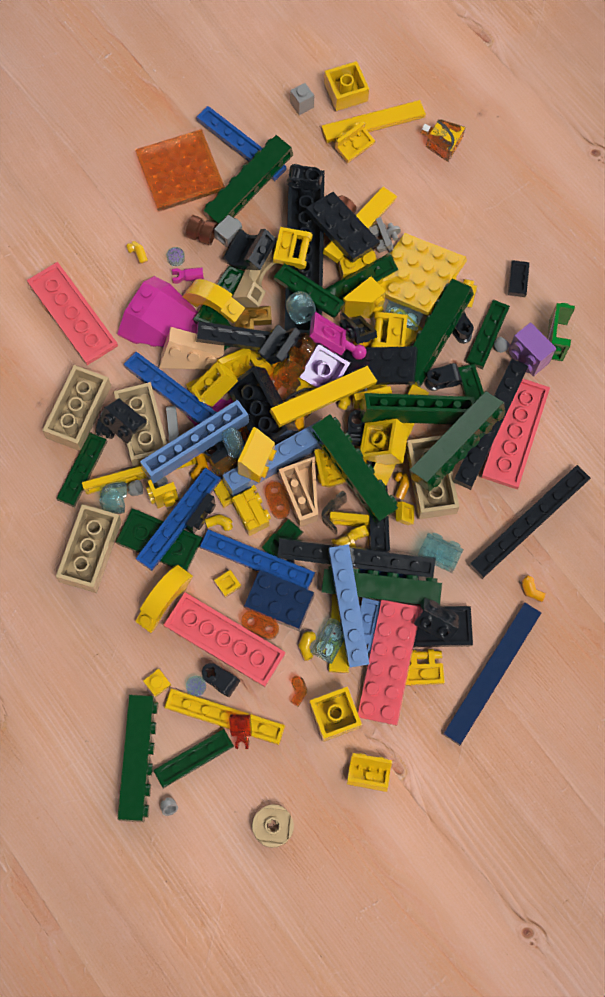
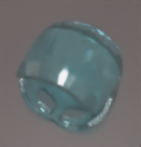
M296 292L289 296L286 301L287 312L290 318L297 324L311 320V317L316 312L315 304L306 292Z
M109 483L101 489L99 501L104 511L115 514L125 513L123 499L127 496V483Z

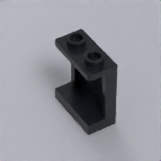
M239 229L223 260L231 267L237 269L261 270L277 239L266 229H261L258 235H248L245 231Z

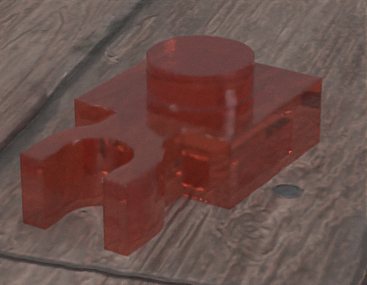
M231 714L229 717L231 736L237 737L235 749L239 748V742H243L245 749H249L248 737L252 735L251 714Z

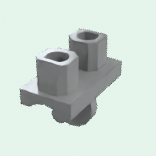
M379 217L376 219L377 223L369 230L375 237L383 236V239L379 240V246L376 247L379 253L387 250L391 253L394 248L391 237L394 241L398 240L397 235L401 232L399 226H394L393 223H389L387 229L382 218Z

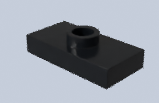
M511 261L508 295L526 298L530 262Z

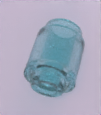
M228 428L222 432V441L228 456L238 458L245 444L240 432L236 428Z

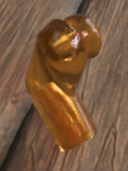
M294 676L291 679V684L293 685L295 695L290 702L299 707L308 690L304 679Z

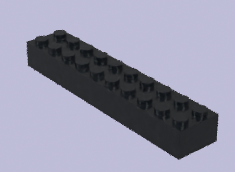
M321 170L322 186L319 190L311 191L288 187L287 228L310 232L313 235L312 240L309 242L305 259L307 262L306 268L298 269L295 266H288L322 288L324 232L305 213L306 207L324 197L325 170ZM301 239L296 241L293 258L299 257ZM286 288L285 331L296 328L301 332L299 336L310 338L311 317L315 312L322 316V311Z

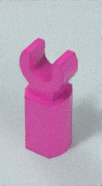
M203 267L189 268L182 271L178 268L172 269V275H179V277L173 278L174 284H179L185 280L186 282L197 279L204 280Z

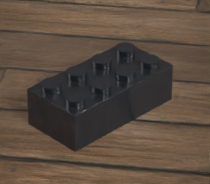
M253 366L237 378L238 382L228 392L234 402L238 400L248 413L249 423L246 426L250 433L253 427H255L277 445L299 432L294 421L279 427L270 413L271 408L284 402L265 368Z

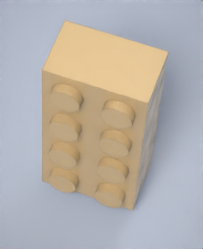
M74 365L42 430L46 439L81 451L111 388L109 378Z
M151 382L114 391L116 400L120 398L147 421L146 426L133 434L131 441L127 443L134 468L141 466V460L167 445Z
M442 436L407 440L405 451L409 471ZM452 472L446 474L441 483L430 492L413 481L411 477L419 520L457 514L459 502Z
M82 504L56 575L60 583L97 593L122 522L118 514Z

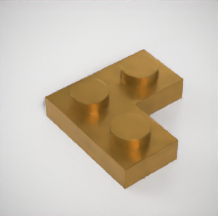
M271 306L245 308L235 321V327L254 329V326L272 325Z

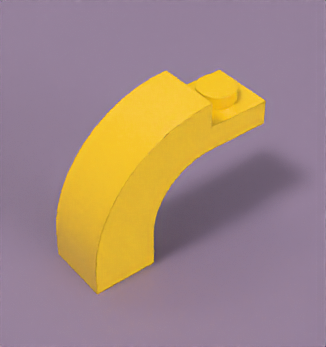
M203 279L195 280L182 296L196 308L199 305H207L215 309L232 323H235L245 309L244 306L231 297L233 294L221 286Z
M179 565L172 568L150 592L142 604L141 612L135 622L152 633L169 605L178 595L186 590L193 575Z

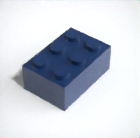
M259 570L244 607L246 610L300 632L315 594L310 590Z

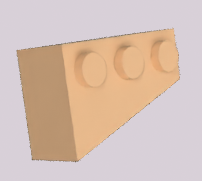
M170 327L161 352L159 368L210 369L218 359L223 357L224 346L196 342L195 333Z
M314 456L279 469V479L299 528L318 520Z

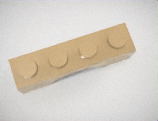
M277 241L261 270H245L233 299L245 308L260 306L266 292L261 286L262 279L268 269L275 264L273 263V257Z

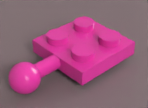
M316 312L313 314L309 337L314 342L321 343L331 352H336L339 355H342L346 348L352 352V356L355 359L360 360L366 356L367 351L363 345L355 346L346 340L345 329Z

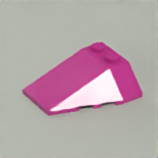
M153 276L142 283L127 306L117 335L134 344L143 343L149 344L152 347H164L170 327L197 334V324L194 323V318L198 311L170 283Z

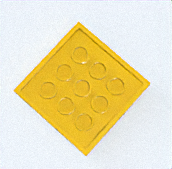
M404 233L390 253L399 270L379 280L377 283L386 291L385 298L428 316L434 310L436 301L442 297L445 285L450 283L452 278H456L467 262V258L456 252Z

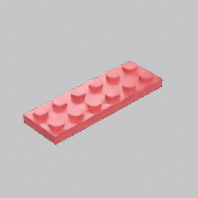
M58 262L27 280L31 289L87 366L118 347L116 340Z
M526 379L522 380L491 446L481 478L518 490L550 387Z
M186 592L164 624L165 628L263 687H266L286 654L283 650Z
M381 600L358 710L359 718L398 726L418 627L414 625V621L420 614V607Z

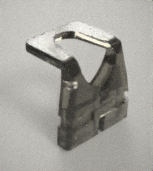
M341 491L334 499H331L322 510L323 523L335 535L338 534L337 527L328 517H330L331 512H336L347 502V494L344 491Z

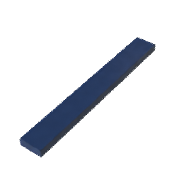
M527 603L523 604L443 733L445 737L459 746L462 744L540 617V611Z

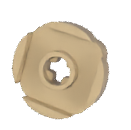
M267 805L255 815L252 829L256 839L262 845L276 848L284 845L290 839L294 829V822L290 813L282 806ZM272 820H275L276 824L279 825V829H275V832H270V828H267V824H271Z

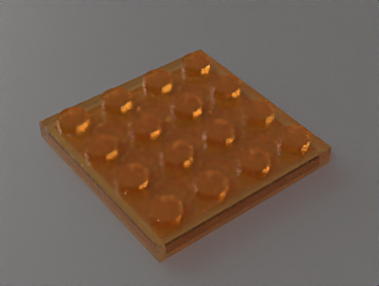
M202 129L135 149L158 212L216 194L225 188Z

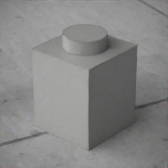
M306 83L290 90V103L299 115L314 108V94Z
M228 215L214 229L215 238L229 248L238 230L242 229L241 222L237 218L233 219Z

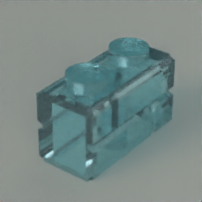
M428 533L418 555L436 557L435 566L453 573L464 549L460 548L461 545L457 542L450 541L449 543L443 540V537L437 533Z

